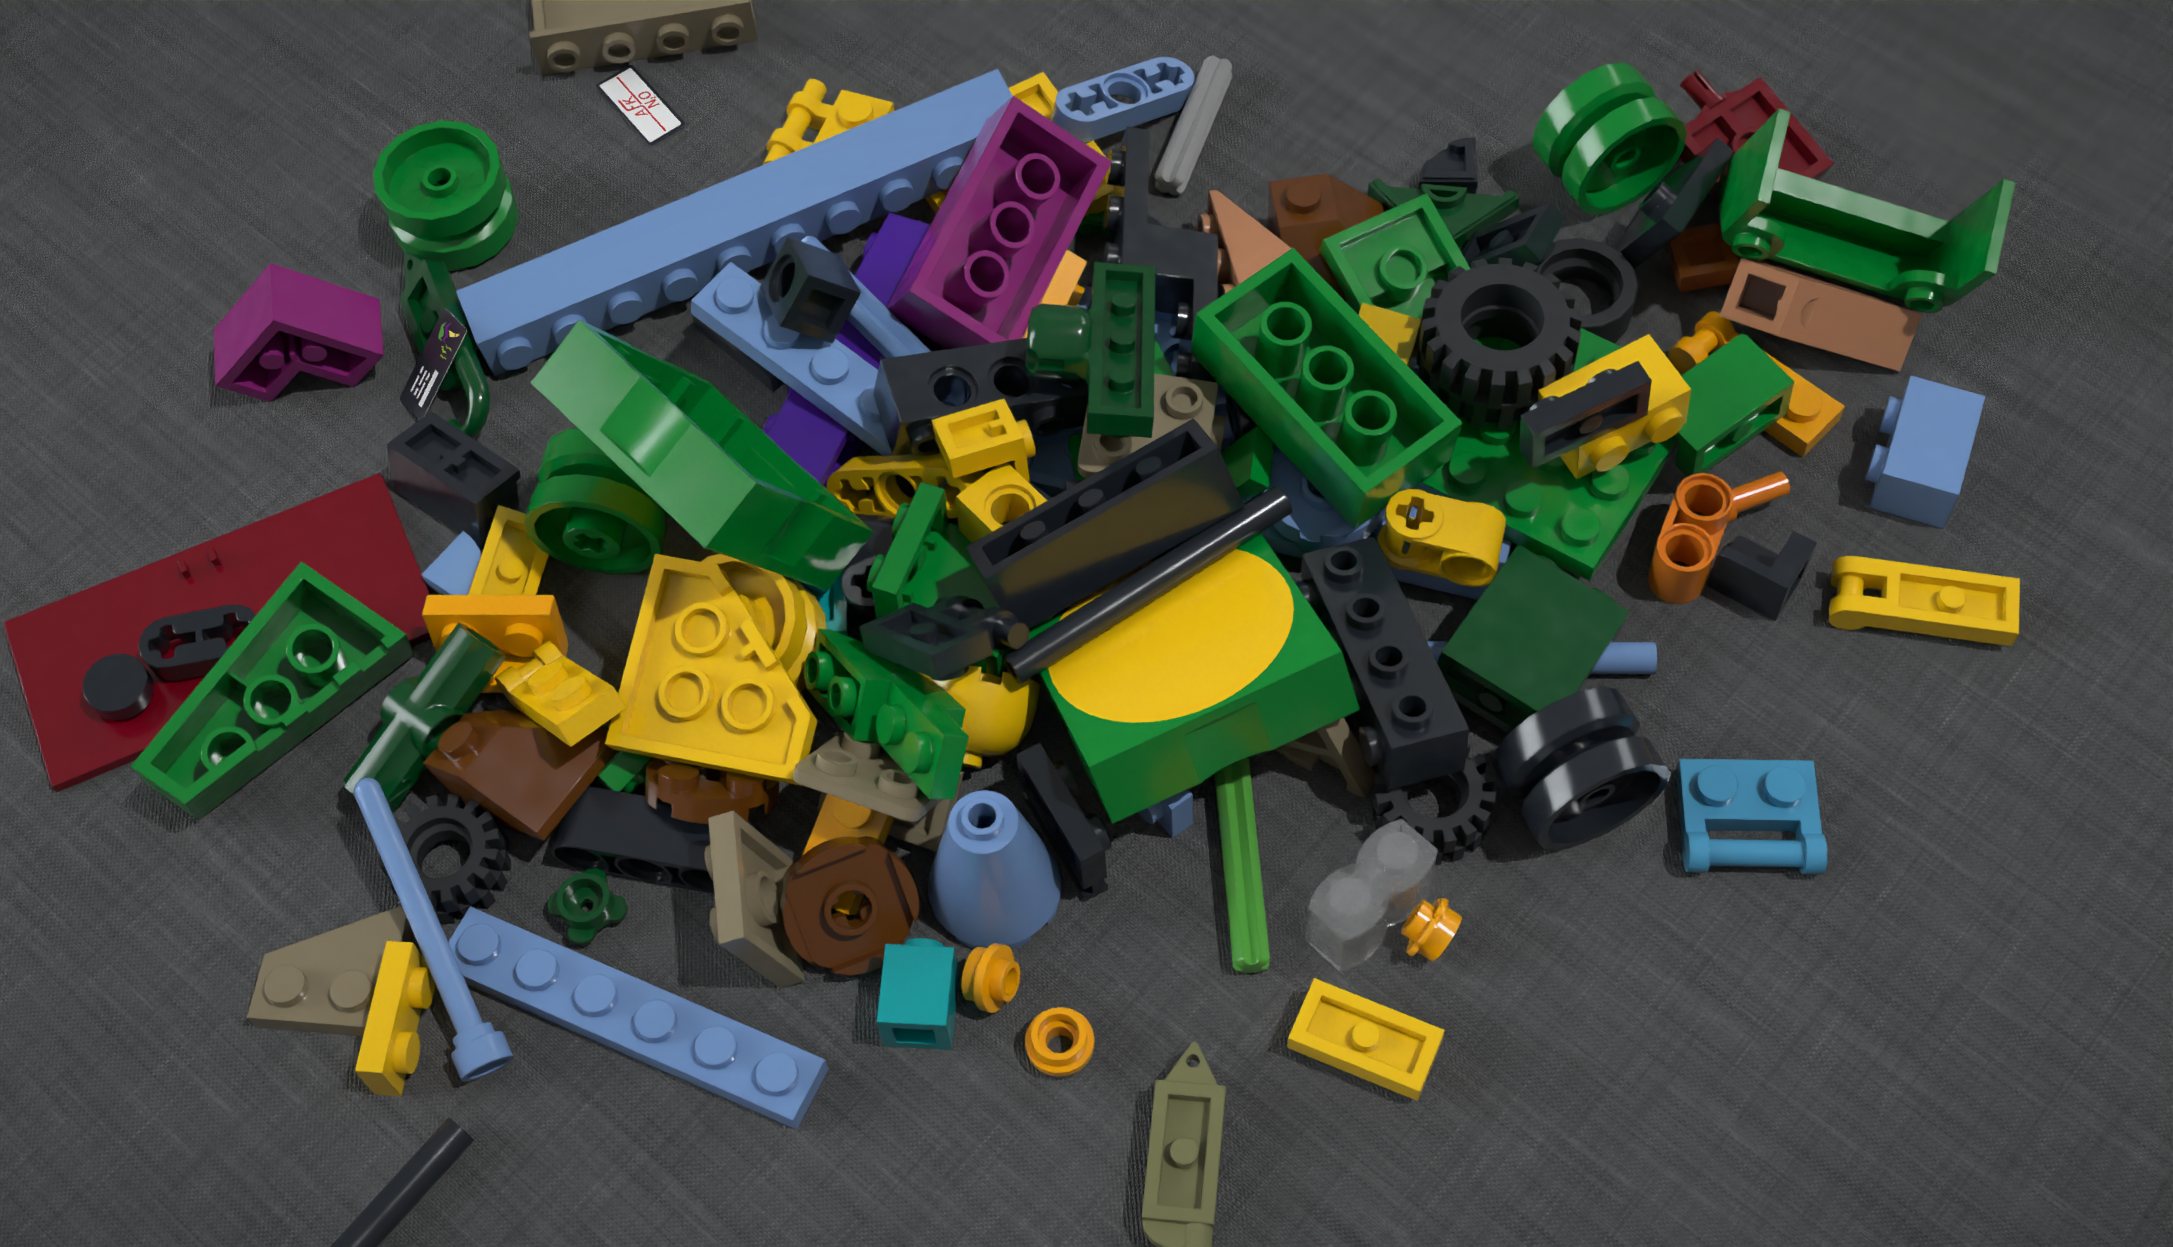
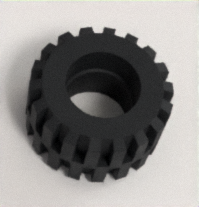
M1498 258V264H1488L1485 259L1472 261L1470 270H1465L1458 266L1449 271L1447 281L1438 280L1431 288V297L1426 298L1422 311L1417 353L1418 377L1443 403L1447 404V407L1458 419L1462 416L1471 418L1470 426L1483 429L1485 422L1497 423L1498 430L1511 429L1513 421L1520 420L1521 422V415L1527 413L1538 402L1539 389L1573 373L1582 333L1580 332L1582 324L1580 310L1574 309L1576 299L1569 289L1559 290L1561 280L1551 273L1545 276L1538 274V266L1525 262L1523 267L1511 265L1512 259ZM1485 337H1499L1513 341L1520 345L1521 348L1495 350L1485 347L1475 340Z

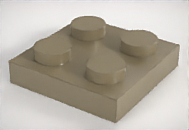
M734 811L708 818L710 845L705 848V863L708 873L714 882L716 907H713L710 911V926L716 942L779 988L804 982L802 957L790 943L780 913V900L784 888L783 878L787 869L793 864L792 859Z

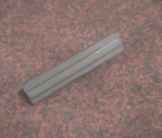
M1212 55L1203 61L1155 173L1157 180L1155 186L1160 192H1169L1174 196L1184 192L1232 79V64L1228 59H1219Z

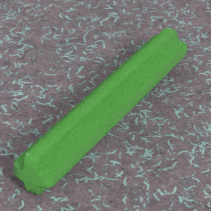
M1249 757L1214 773L1232 962L1235 971L1243 974L1262 972L1267 970L1270 965Z

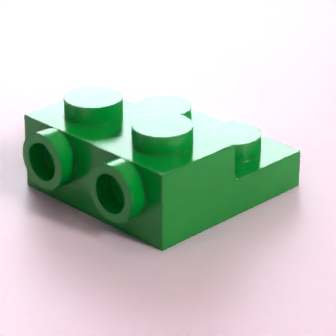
M1427 193L1323 239L1319 248L1347 298L1346 303L1357 314H1359L1361 304L1366 303L1422 319L1425 300L1431 297V288L1437 281H1447L1448 272L1458 266L1465 270H1470L1468 263Z

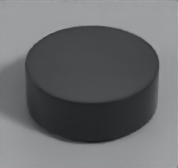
M112 654L101 658L89 668L83 679L82 690L86 701L100 716L109 720L119 721L132 718L147 707L154 693V681L149 671L137 658L128 654Z

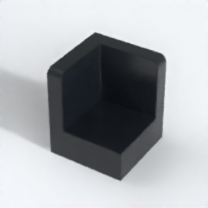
M1793 531L1778 555L1743 536H1738L1730 547L1723 546L1716 556L1707 586L1776 621L1804 577L1817 542Z

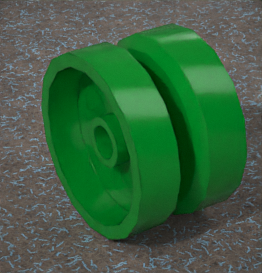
M1620 62L1605 64L1587 72L1563 89L1545 109L1534 129L1532 146L1537 157L1552 175L1561 178L1566 192L1580 209L1592 215L1612 213L1628 206L1653 189L1673 168L1683 152L1687 131L1683 121L1670 106L1656 98L1653 87L1636 67Z
M440 120L421 124L395 137L380 153L373 171L375 193L383 211L389 217L390 227L396 241L404 252L419 254L426 259L445 262L448 270L453 271L476 266L498 254L513 237L519 219L516 197L510 181L505 176V169L498 148L484 131L465 122Z
M579 428L566 429L552 436L544 450L537 474L539 484L531 496L524 520L528 537L541 551L562 563L586 571L618 575L638 573L652 567L655 554H662L668 530L666 521L668 513Z

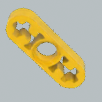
M942 453L928 456H918L915 454L861 456L851 458L832 473L827 480V489L854 514L895 517L900 505L903 502L911 504L913 499L906 496L900 490L896 483V475L906 478L915 489V492L920 482L938 487L946 479L948 484H944L940 488L945 489L947 517L958 518L956 496L985 474L983 471L953 479ZM874 485V489L867 494L865 490Z

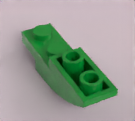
M819 629L815 649L808 654L805 661L804 679L807 686L806 689L853 741L878 742L929 799H954L969 738L962 729L966 709L950 694L917 671L905 666L896 665L893 661L866 651L864 643L831 629Z

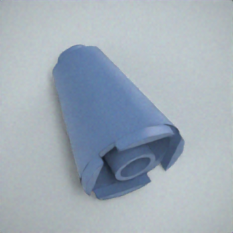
M989 790L975 791L962 797L950 812L929 875V901L933 915L940 925L942 924L964 946L973 949L976 947L988 948L993 943L1007 945L1011 949L1019 948L1031 941V935L1036 933L1046 923L1049 924L1056 915L1062 892L1060 870L1050 849L1007 797Z

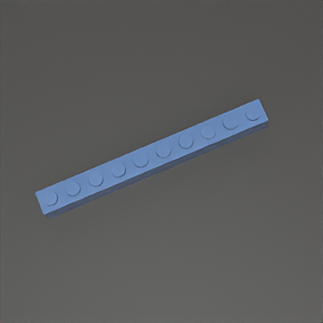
M993 70L457 290L458 298L476 344L494 376L509 370L520 369L533 360L555 352L579 320L603 331L620 324L631 323L646 313L675 301L689 299L695 293L700 292L730 262L748 273L750 270L774 261L787 237L801 241L806 236H813L819 241H823L837 234L848 233L857 226L890 212L901 211L910 204L929 197L934 193L950 190L986 120L1012 97V94L999 70Z

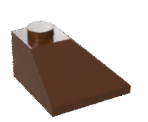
M1329 174L1269 181V231L1289 247L1294 248L1346 302L1347 298L1319 248L1323 239L1383 213L1382 203Z
M513 708L465 713L457 723L450 726L442 734L438 746L423 764L452 794L460 795L465 805L471 798L480 803L484 812L488 810L495 822L544 841L617 750H613L605 744L609 730L608 727L600 726L570 747L521 711Z

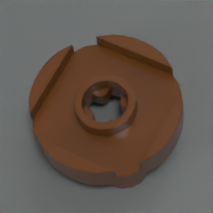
M655 758L646 768L645 798L647 803L657 809L658 799L672 804L671 817L682 821L709 824L708 818L734 811L745 821H749V808L758 807L765 803V814L776 808L779 800L780 781Z
M850 836L825 841L802 855L799 861L790 865L784 874L780 913L789 941L802 958L813 964V961L819 966L832 968L833 973L858 975L882 967L885 944L904 945V938L910 932L912 922L914 921L916 924L919 913V897L915 882L899 856L887 849L881 841L874 837L864 836L857 838ZM846 891H852L854 895L865 894L868 901L859 905L860 917L855 920L848 921L843 912L831 914L832 906L839 902V895Z

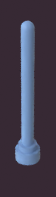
M363 778L356 783L354 796L457 1033L452 1039L456 1050L451 1053V1058L462 1082L482 1078L509 1064L514 1059V1056L503 1032H495L491 1022L483 1023L380 784L373 778Z

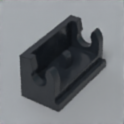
M432 411L386 444L394 490L458 534H461L462 531L467 533L480 549L484 548L498 505L515 511L519 509L516 481L521 478L520 469Z

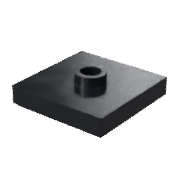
M1717 138L1665 181H1660L1642 200L1638 207L1640 212L1614 249L1622 253L1635 269L1681 234L1730 162L1733 150Z

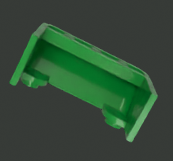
M1778 109L1732 156L1719 177L1716 192L1722 238L1728 245L1732 246L1733 253L1751 260L1767 258L1905 301V305L1908 308L1922 313L1941 311L1943 307L1954 304L1996 275L2016 183L2003 179L1958 215L1947 221L1778 168L1791 112L1783 109Z

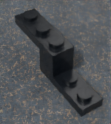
M1127 126L1120 149H1110L1107 158L1112 163L1105 174V184L1114 185V196L1109 195L1106 201L1103 230L1112 232V243H1106L1102 263L1155 266V311L1172 313L1171 338L1179 339V351H1175L1171 362V369L1175 377L1216 382L1190 352L1196 313L1217 300L1218 234L1147 223L1150 130Z

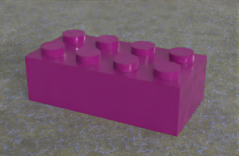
M1012 96L986 120L892 296L887 309L899 320L945 349L1020 339L1028 327V318L1032 307L1039 304L1112 161L1015 96Z

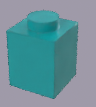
M912 938L906 940L904 945L885 944L877 1013V1026L884 1047L952 1050L959 983V968L954 947H944L942 943L928 938Z

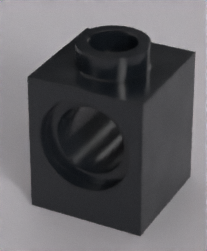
M789 237L786 238L760 286V290L779 326L830 343L834 342L861 294L840 255Z

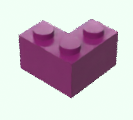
M272 263L265 268L214 328L215 386L268 402H272L299 371L355 387L384 355L380 299Z

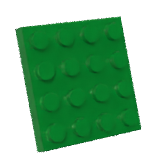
M1581 328L1580 332L1582 333L1573 372L1622 347ZM1485 337L1475 340L1477 343L1495 350L1521 348L1517 343L1499 337ZM1462 416L1459 420L1463 424L1450 461L1411 489H1420L1434 495L1465 502L1485 503L1495 507L1506 518L1504 539L1516 545L1519 544L1536 555L1545 556L1556 563V565L1590 582L1677 447L1679 440L1672 436L1660 443L1651 441L1629 452L1625 459L1615 467L1607 471H1597L1596 469L1576 479L1560 456L1533 469L1531 468L1519 449L1520 420L1513 421L1511 429L1498 430L1497 423L1485 422L1483 429L1470 426L1471 418Z

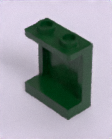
M1518 544L1441 651L1437 664L1457 702L1505 732L1510 733L1539 710L1580 690L1611 642L1615 641L1630 611L1615 603L1613 598L1604 591L1591 588L1562 571L1551 559L1542 555H1536Z

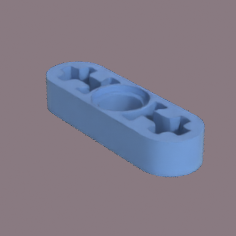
M1171 57L1153 58L1062 89L1056 96L1050 120L1083 143L1091 142L1125 130L1127 126L1134 127L1183 109L1194 83V73L1187 64ZM1110 95L1128 97L1135 101V104L1118 102Z

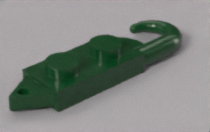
M405 252V290L400 296L399 301L420 355L443 309H447L467 330L439 388L440 390L456 392L464 388L468 399V413L465 423L461 426L455 419H450L448 422L471 438H474L484 427L490 410L489 386L476 355L479 347L472 334L446 263L426 259L419 254Z

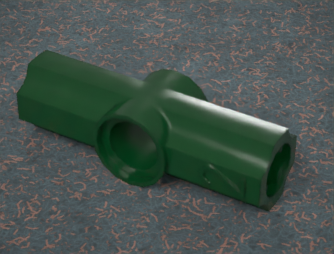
M458 622L420 676L403 680L389 692L380 712L381 719L385 724L344 778V787L354 795V787L359 780L363 778L375 779L380 784L393 813L425 770L426 766L423 762L438 746L442 734L465 715L506 659V656L503 654L504 651L472 628Z

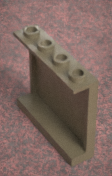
M532 0L535 31L529 32L542 76L758 41L752 0Z

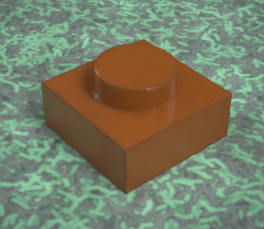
M1720 223L1684 229L1681 234L1664 246L1679 293L1732 283L1739 261L1736 254L1732 251V246L1723 240Z

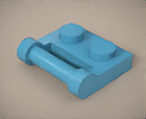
M1679 759L1675 774L1685 872L1707 873L1709 866L1799 867L1802 874L1823 875L1827 867V843L1821 829L1814 761ZM1706 830L1795 832L1796 840L1709 839Z

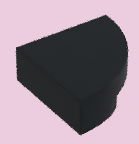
M1476 137L1454 140L1448 143L1447 149L1439 152L1432 159L1427 160L1421 169L1419 189H1421V184L1467 187V193L1476 194L1478 183Z

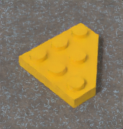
M655 554L618 692L626 709L611 719L605 744L613 750L802 786L793 780L795 765L810 754L817 719L729 578L716 564Z

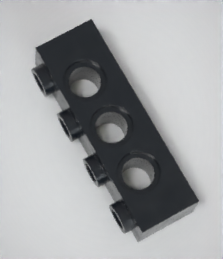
M1027 338L881 359L873 395L892 456L911 453L918 456H928L940 452L935 440L931 420L1003 398L1015 421L1026 420L1031 434L1037 437H1047L1057 434L1063 429L1084 426L1088 403V384L1085 379H1080L1076 382L1036 379L1028 374L1025 364ZM1002 393H1008L1013 395L1014 397H1009ZM942 402H949L956 406H948Z

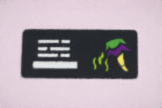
M443 309L400 396V400L419 420L426 415L467 332L466 328L447 309Z

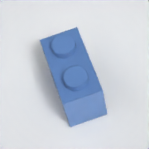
M1910 376L1902 398L1890 396L1881 419L1878 432L1889 434L1886 447L1875 445L1864 480L1876 483L1869 508L1944 529L1960 495L1986 396Z

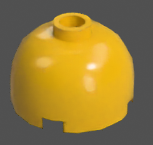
M970 665L966 674L952 680L937 681L922 674L950 694L966 709L962 729L969 738L962 767L981 768L983 757L1004 756L1019 746L1031 728L1037 710L1041 684L1029 679L1019 685L1010 673L1003 672L1002 678L995 675L982 673V667Z

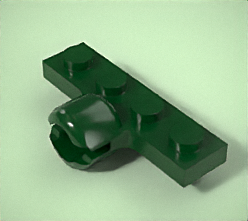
M1094 262L1092 304L1089 310L1081 306L1044 303L1032 307L1028 318L1025 363L1027 372L1036 379L1073 382L1080 379L1086 380L1088 384L1086 433L1108 435L1115 438L1129 436L1152 438L1154 422L1155 266Z

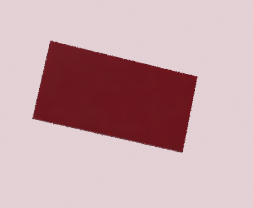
M381 472L3 622L52 788L59 792L135 761L204 679L205 676L179 681H167L159 678L141 658L138 649L140 636L147 626L155 620L167 616L225 605L240 604L250 608L257 615L301 561L406 633L411 647L431 639L422 616L426 597L430 593L421 575V570ZM243 627L233 629L232 638L226 640L229 646L244 631ZM179 639L170 641L169 650L162 653V655L166 659L174 657L175 647L183 644ZM112 654H128L137 658L151 674L154 681L152 699L143 711L132 718L119 721L103 718L86 701L82 690L83 679L89 668L101 658Z

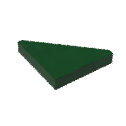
M1375 179L1370 182L1367 193L1369 197L1382 203L1384 212L1427 193L1458 248L1465 245L1474 232L1497 224L1517 211L1520 197L1512 190L1507 191L1501 196L1467 193V187L1421 184V189L1387 186L1381 179Z

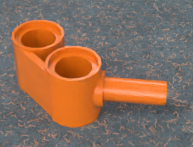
M1778 471L1732 489L1723 479L1713 474L1698 473L1683 479L1677 487L1657 539L1648 570L1647 581L1650 590L1659 599L1672 604L1689 603L1696 599L1704 589L1726 525L1735 521L1739 512L1788 495L1790 493V484L1786 475ZM1692 511L1701 512L1707 516H1700L1693 513ZM1672 561H1681L1690 567L1679 566Z

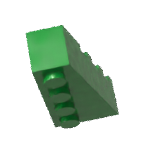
M301 561L135 760L131 768L147 785L199 820L414 655L407 634Z

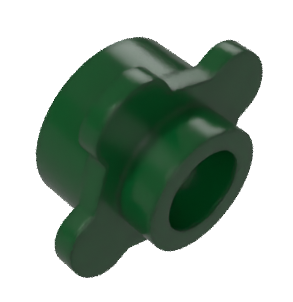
M589 869L569 877L548 900L549 912L553 917L562 918L568 926L567 934L569 939L577 945L591 943L595 939L597 931L609 923L621 922L628 912V905L625 899L611 892L607 885L608 878L606 874L599 869ZM592 902L594 906L590 911H583V904Z

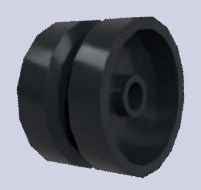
M1597 687L1583 690L1549 704L1512 730L1495 750L1492 765L1507 791L1515 799L1524 800L1521 815L1536 841L1544 849L1560 850L1586 843L1609 833L1631 820L1649 806L1667 786L1671 775L1670 771L1651 741L1645 737H1636L1640 723L1617 688Z

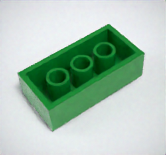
M1294 248L1196 313L1190 353L1354 529L1387 507L1390 498L1396 493L1413 488L1450 461L1463 423Z

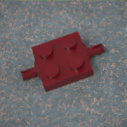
M1700 69L1687 76L1680 84V87L1686 91L1701 111L1694 120L1685 125L1687 137L1683 152L1679 157L1686 164L1717 138L1733 150L1731 155H1734L1778 109L1789 110L1761 77L1740 90L1719 95L1702 75ZM1791 113L1778 168L1818 180L1830 170L1834 163ZM1719 178L1709 191L1710 195L1715 199L1717 203L1718 200L1716 191Z

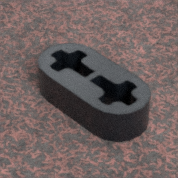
M238 604L172 615L155 620L145 628L140 636L138 645L140 656L159 678L167 681H179L205 676L229 649L230 646L226 643V640L232 638L233 629L237 627L245 629L256 614L250 608ZM179 639L183 645L175 647L174 657L166 659L162 653L169 650L170 641Z

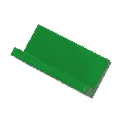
M1740 334L1681 375L1691 388L1687 422L1674 435L1679 440L1675 466L1686 477L1692 474L1705 473L1787 414L1795 381L1747 335Z

